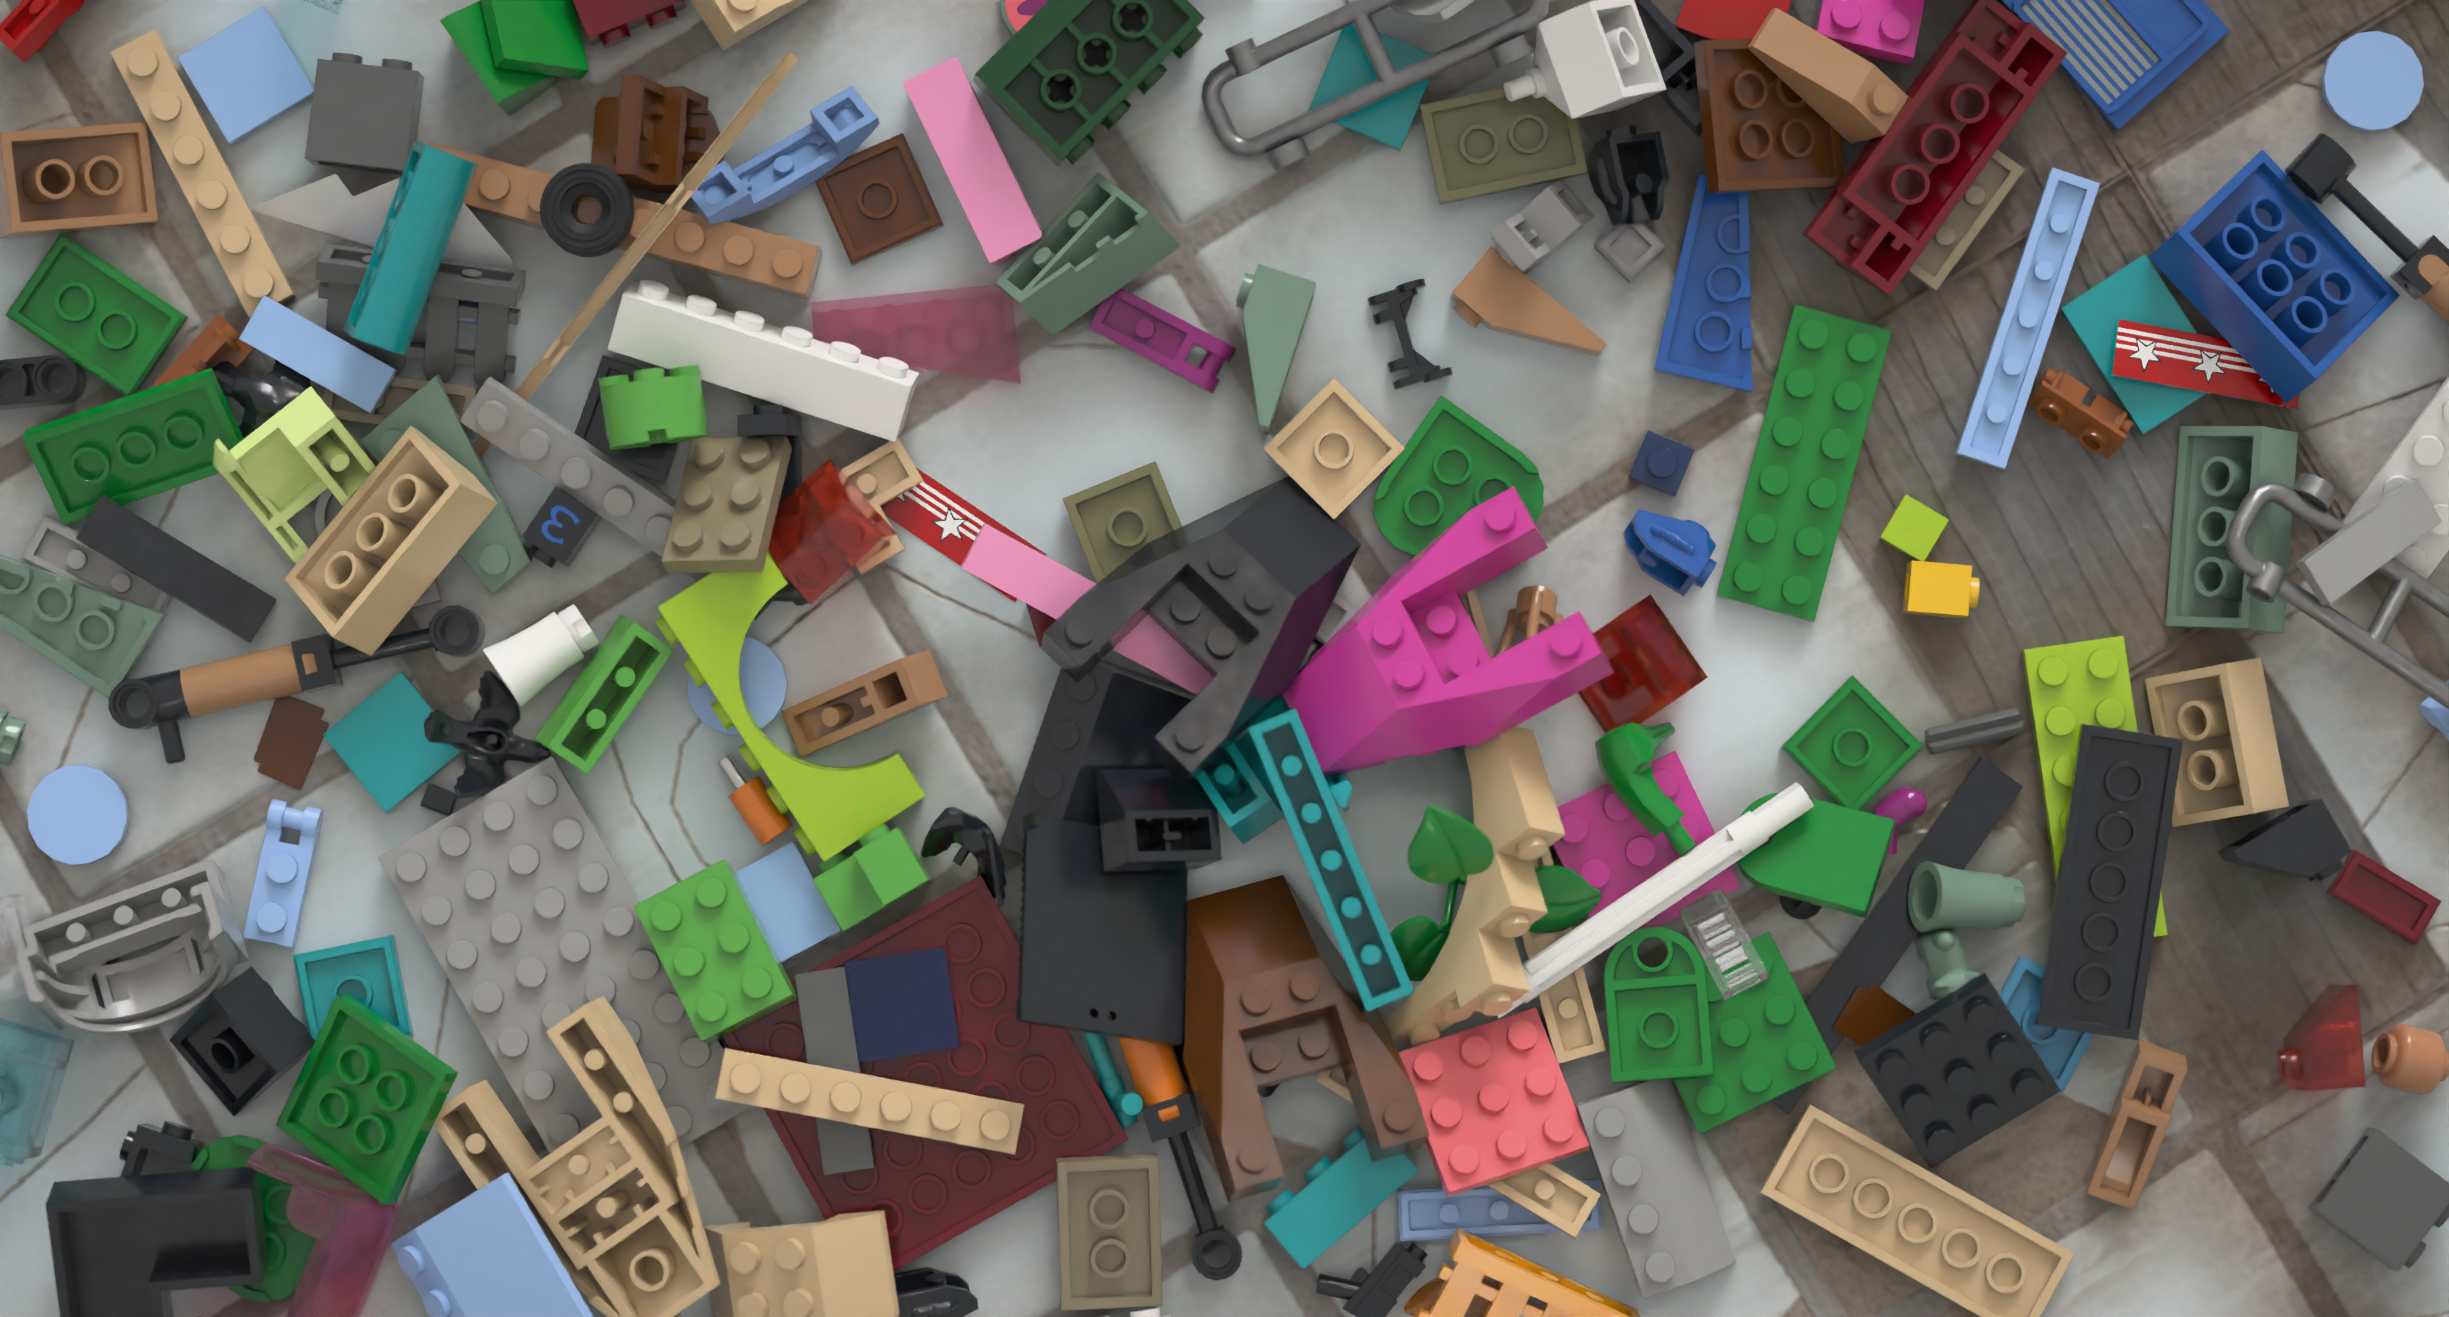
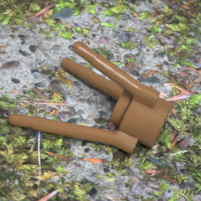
M1537 585L1524 587L1518 592L1516 608L1508 610L1506 627L1494 657L1509 650L1517 629L1527 640L1563 620V615L1556 612L1557 596L1555 592L1544 586Z

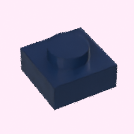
M1648 430L1628 478L1675 497L1695 449Z

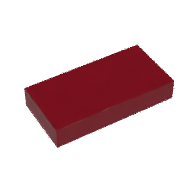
M2352 850L2353 852L2348 855L2344 862L2345 867L2339 870L2326 893L2411 944H2417L2439 907L2441 900L2360 852Z

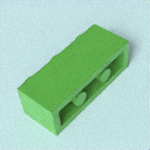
M620 614L534 739L588 775L674 649L634 621Z

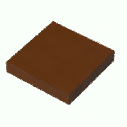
M903 133L847 157L835 168L815 181L852 266L944 226Z

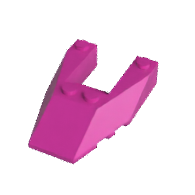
M1514 486L1469 510L1392 575L1297 672L1293 683L1282 693L1289 709H1296L1324 776L1384 765L1386 760L1416 755L1419 758L1435 755L1437 750L1467 744L1469 747L1480 746L1614 673L1594 633L1580 611L1494 658H1491L1460 596L1548 549L1530 512Z

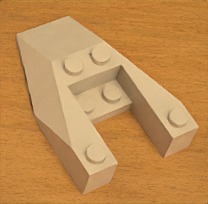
M602 996L584 1004L546 1031V1033L603 1117L540 1160L485 1079L467 1087L444 1103L434 1126L477 1190L507 1172L509 1173L575 1287L590 1299L587 1302L606 1317H674L719 1286L720 1281L675 1129L632 1036L606 998Z

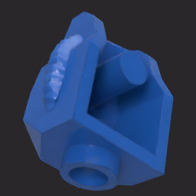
M1639 509L1623 532L1625 545L1637 560L1641 570L1683 597L1693 583L1702 588L1717 565V562L1710 558L1716 544L1710 538L1709 532L1702 525L1692 520L1683 521Z

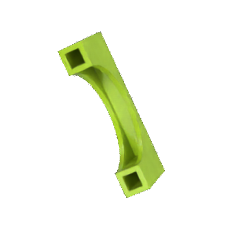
M767 551L763 571L708 572L660 603L658 609L662 616L655 621L668 642L673 645L680 641L690 656L683 664L697 686L700 688L707 683L718 699L711 704V707L725 729L728 730L735 725L745 743L738 748L751 769L756 772L763 768L773 783L766 791L781 814L790 810L801 826L793 832L810 857L818 852L823 862L856 842L860 837L924 798L926 794L898 750L883 758L862 765L848 767L817 765L796 758L779 748L755 723L747 708L741 689L739 673L741 649L747 631L757 613L777 591L788 584V580L769 551Z

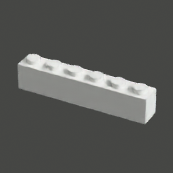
M641 280L639 283L632 281L622 294L607 350L666 369L699 365L701 380L896 442L904 428L919 373L909 370V366L899 359L881 357L878 360L860 354L861 350L852 344L840 341L828 344L812 339L813 335L805 329L795 326H785L781 329L764 323L765 319L749 311H736V313L716 308L717 304L706 297L690 295L685 298L669 293L667 286L652 280Z

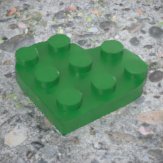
M1441 395L1404 447L1405 449L1398 455L1383 476L1374 496L1373 517L1381 535L1395 549L1408 555L1416 556L1469 510L1513 486L1536 523L1544 503V486L1537 467L1523 452Z
M244 1135L219 1138L199 1152L189 1171L258 1166L269 1257L263 1283L227 1287L244 1299L263 1303L290 1297L295 1291L303 1287L313 1272L350 1180L336 1169L259 1138Z

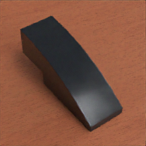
M1634 0L1667 89L1658 94L1690 130L1699 137L1702 134L1694 47L1650 0Z

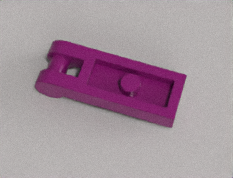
M1123 288L1101 302L1088 327L1091 331L1212 394L1220 382L1216 377L1223 363H1230L1236 351V348ZM1194 345L1207 352L1199 368L1186 362Z

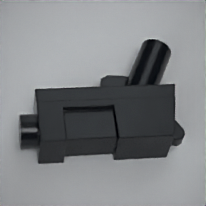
M1396 1241L1370 1274L1362 1267L1354 1272L1350 1280L1320 1273L1316 1293L1348 1300L1342 1309L1356 1317H1386L1397 1303V1297L1414 1277L1417 1278L1425 1269L1426 1265L1423 1261L1428 1254L1414 1242L1405 1249Z

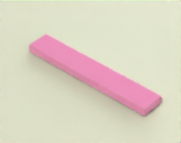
M985 523L960 566L963 570L1056 620L1075 601L1097 584ZM1149 615L1112 649L1196 695L1214 679L1202 665Z

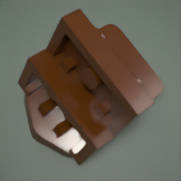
M641 75L622 76L619 97H604L596 104L591 163L610 169L625 185L642 186L656 193L673 194L721 134L713 114L708 110L709 98L685 86L665 87Z

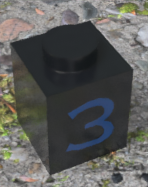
M555 486L522 535L523 538L532 543L527 552L550 568H553L557 561L569 567L602 517Z

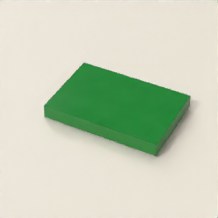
M62 232L5 314V316L124 396L138 393L189 318Z

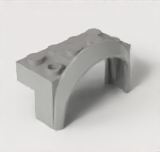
M213 858L23 927L22 930L27 947L16 951L29 1001L58 1030L68 1027L84 1033L102 1035L143 1031L164 1025L187 1015L204 1004L221 987L236 965L249 961L224 873ZM172 937H179L166 946L148 954L114 964L103 965L117 957ZM195 941L197 942L204 968H202ZM94 974H96L105 1008L98 1004L92 982Z

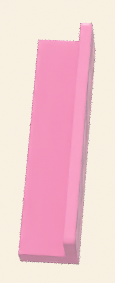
M955 57L950 58L903 82L989 263L1000 265L1016 257L1015 252L1041 240L1043 232L960 60Z

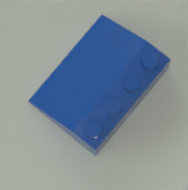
M2263 149L2148 256L2285 403H2288L2317 380L2400 296Z

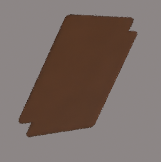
M290 696L276 698L254 756V760L260 763L258 772L293 788L301 789L322 743L323 734L329 727L327 722L321 720L324 709Z
M1872 984L1867 991L1858 986L1833 1026V1029L1863 1046L1916 1013L1875 984Z

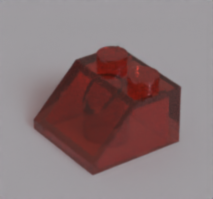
M828 459L778 505L768 550L782 573L810 604L825 601L897 533L831 459Z
M1650 594L1594 632L1614 673L1579 691L1578 694L1606 733L1623 724L1631 722L1641 724L1708 677Z
M2329 984L2283 1038L2284 1049L2277 1050L2280 1080L2287 1079L2288 1089L2316 1091L2366 1087L2358 985Z

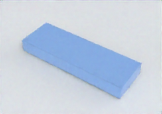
M265 295L262 297L239 338L371 414L376 410L397 373L396 369Z

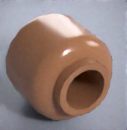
M2398 1024L2392 1026L2386 1033L2381 1034L2374 1043L2371 1055L2372 1068L2377 1072L2381 1083L2390 1089L2418 1095L2428 1094L2438 1086L2440 1081H2444L2449 1075V1052H2446V1045L2442 1036L2433 1030Z

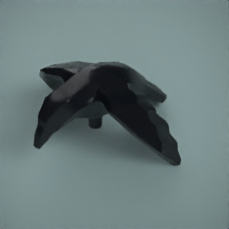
M275 359L272 371L262 380L244 375L228 361L219 362L212 368L224 395L236 400L245 410L242 424L239 425L244 439L311 386L310 379Z
M492 671L484 672L483 677L480 678V687L478 689L481 697L480 709L475 714L473 720H456L436 709L429 714L424 722L425 737L429 742L448 744L464 753L466 767L463 775L456 779L457 783L454 786L455 795L458 798L478 796L490 792L503 784L506 778L504 763L508 760L536 763L551 755L550 750L541 743L522 738L512 732L514 725L520 719V710L511 692Z
M955 807L944 809L933 822L925 837L921 856L925 858L936 856L948 850L951 844H960L961 848L952 861L961 866L971 852L976 857L978 863L977 877L980 875L983 877L992 896L996 898L997 905L1003 906L1006 897L1005 886L1007 884L1004 873L1005 864L1001 848L995 839L994 833L982 819Z

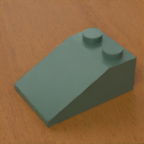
M1258 264L1255 275L1245 273L1236 299V307L1243 309L1242 322L1259 432L1269 435L1315 294L1316 282Z

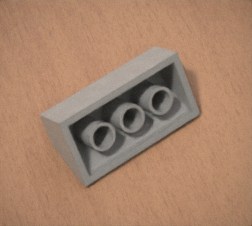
M1672 1079L1640 1081L1574 1104L1589 1140V1149L1639 1293L1644 1299L1692 1283L1736 1263Z

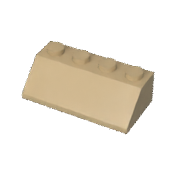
M410 426L284 579L334 639L372 656L498 502L470 471L419 430Z

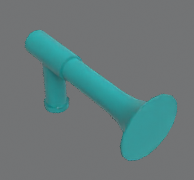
M1082 1032L1100 1077V1085L1105 1098L1121 1127L1125 1128L1138 1122L1136 1114L1143 1108L1142 1098L1137 1093H1127L1122 1077L1117 1072L1104 1035Z

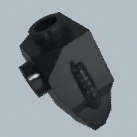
M1635 125L1606 131L1607 138L1595 142L1586 164L1593 190L1603 202L1612 226L1634 225L1659 220L1663 211L1664 190L1669 181L1660 131L1637 134Z
M931 1267L894 1273L899 1317H964L979 1309L976 1296L970 1292L968 1283L958 1274L939 1271Z

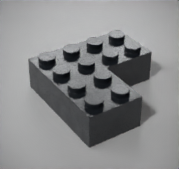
M258 1166L59 1181L53 1183L46 1201L60 1317H174L171 1299L172 1290L263 1283L269 1257Z

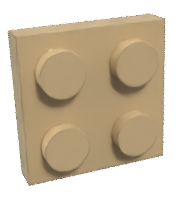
M1333 378L1263 448V451L1334 520L1405 448Z

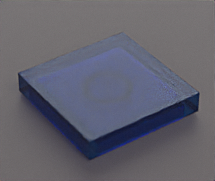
M946 947L844 962L860 1063L961 1047Z

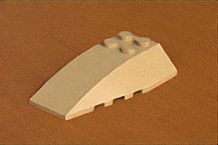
M884 1211L838 1214L819 1223L750 1228V1222L703 1226L720 1281V1285L710 1291L714 1317H899V1305Z

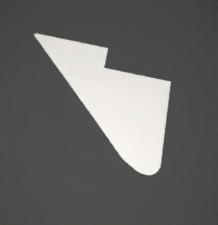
M333 174L250 207V209L254 212L375 247L400 178L352 196L340 178ZM463 203L442 259L512 269L513 264L510 256Z

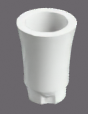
M572 604L566 609L561 610L558 615L552 612L536 624L514 636L482 650L516 702L522 708L552 680L585 658L583 653L588 652L599 641L579 610Z

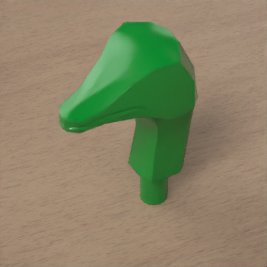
M1631 722L1607 731L1595 742L1599 767L1609 787L1653 837L1663 832L1679 856L1683 855L1693 848L1696 843L1679 821L1685 814L1660 790L1651 769L1656 750L1664 740L1675 733V728L1671 722L1655 726Z

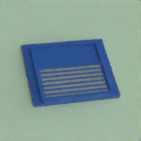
M2000 0L2022 22H2030L2068 52L2059 64V67L2116 131L2169 84H2174L2180 74L2230 31L2203 0Z

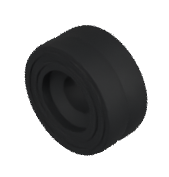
M579 163L562 169L550 179L541 197L540 215L547 234L559 247L576 256L596 257L611 252L626 239L633 225L634 203L629 189L613 171L594 163ZM593 196L601 203V215L592 224H581L574 218L573 207L581 197Z

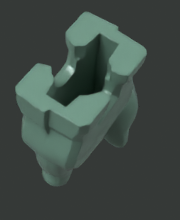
M1956 929L1934 930L1915 939L1914 943L1919 959H1924L1930 978L1927 979L1926 985L1931 999L1940 1000L1980 976L1978 972L1967 969L1965 956Z

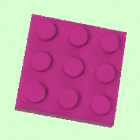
M1676 751L1653 761L1651 769L1654 779L1660 790L1685 814L1679 821L1696 843L1693 847L1695 848L1713 836L1715 832ZM1608 783L1557 807L1566 835L1552 844L1562 867L1577 872L1593 887L1601 890V899L1591 913L1587 915V919L1681 857L1663 832L1655 837L1650 834L1614 794ZM1729 866L1636 930L1646 927H1659L1741 888L1732 867ZM1615 943L1603 952L1605 953L1609 950H1612L1617 943Z

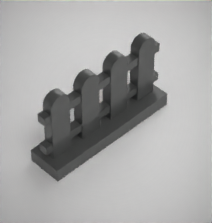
M326 244L317 260L316 280L327 281L321 282L318 289V298L328 299L327 331L366 353H373L374 358L397 370L395 376L403 370L406 358L424 360L423 370L426 378L430 381L439 374L443 383L448 382L452 378L456 365L474 367L473 379L479 388L482 387L489 376L502 384L506 372L514 373L517 357L507 355L509 324L518 325L520 321L521 309L511 307H517L525 290L526 271L442 259L422 311L427 313L425 344L411 342L407 354L401 355L353 338L343 330L373 250ZM460 317L477 320L475 351L457 348Z

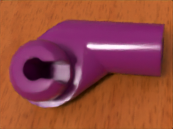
M1909 787L1897 789L1875 808V815L1895 820L1896 829L1887 854H1897L1898 827L1911 817H1920L1924 814L1927 808V800L1921 791L1913 790Z

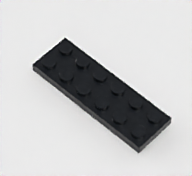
M2080 724L2035 1025L2132 1040L2139 1039L2183 739Z

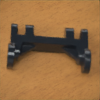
M1424 278L1398 285L1394 290L1368 298L1369 306L1379 305L1388 301L1390 309L1372 315L1375 325H1380L1394 320L1404 352V358L1387 363L1389 372L1393 373L1407 368L1410 372V377L1401 378L1393 382L1395 390L1421 382L1437 381L1453 375L1451 367L1441 369L1440 365H1433L1415 351L1406 322L1413 297L1418 294V289L1426 286Z

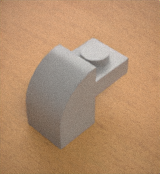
M1561 179L1544 189L1525 208L1504 220L1490 234L1492 236L1491 239L1496 243V249L1501 257L1508 264L1517 267L1526 275L1563 246L1595 216L1566 182Z

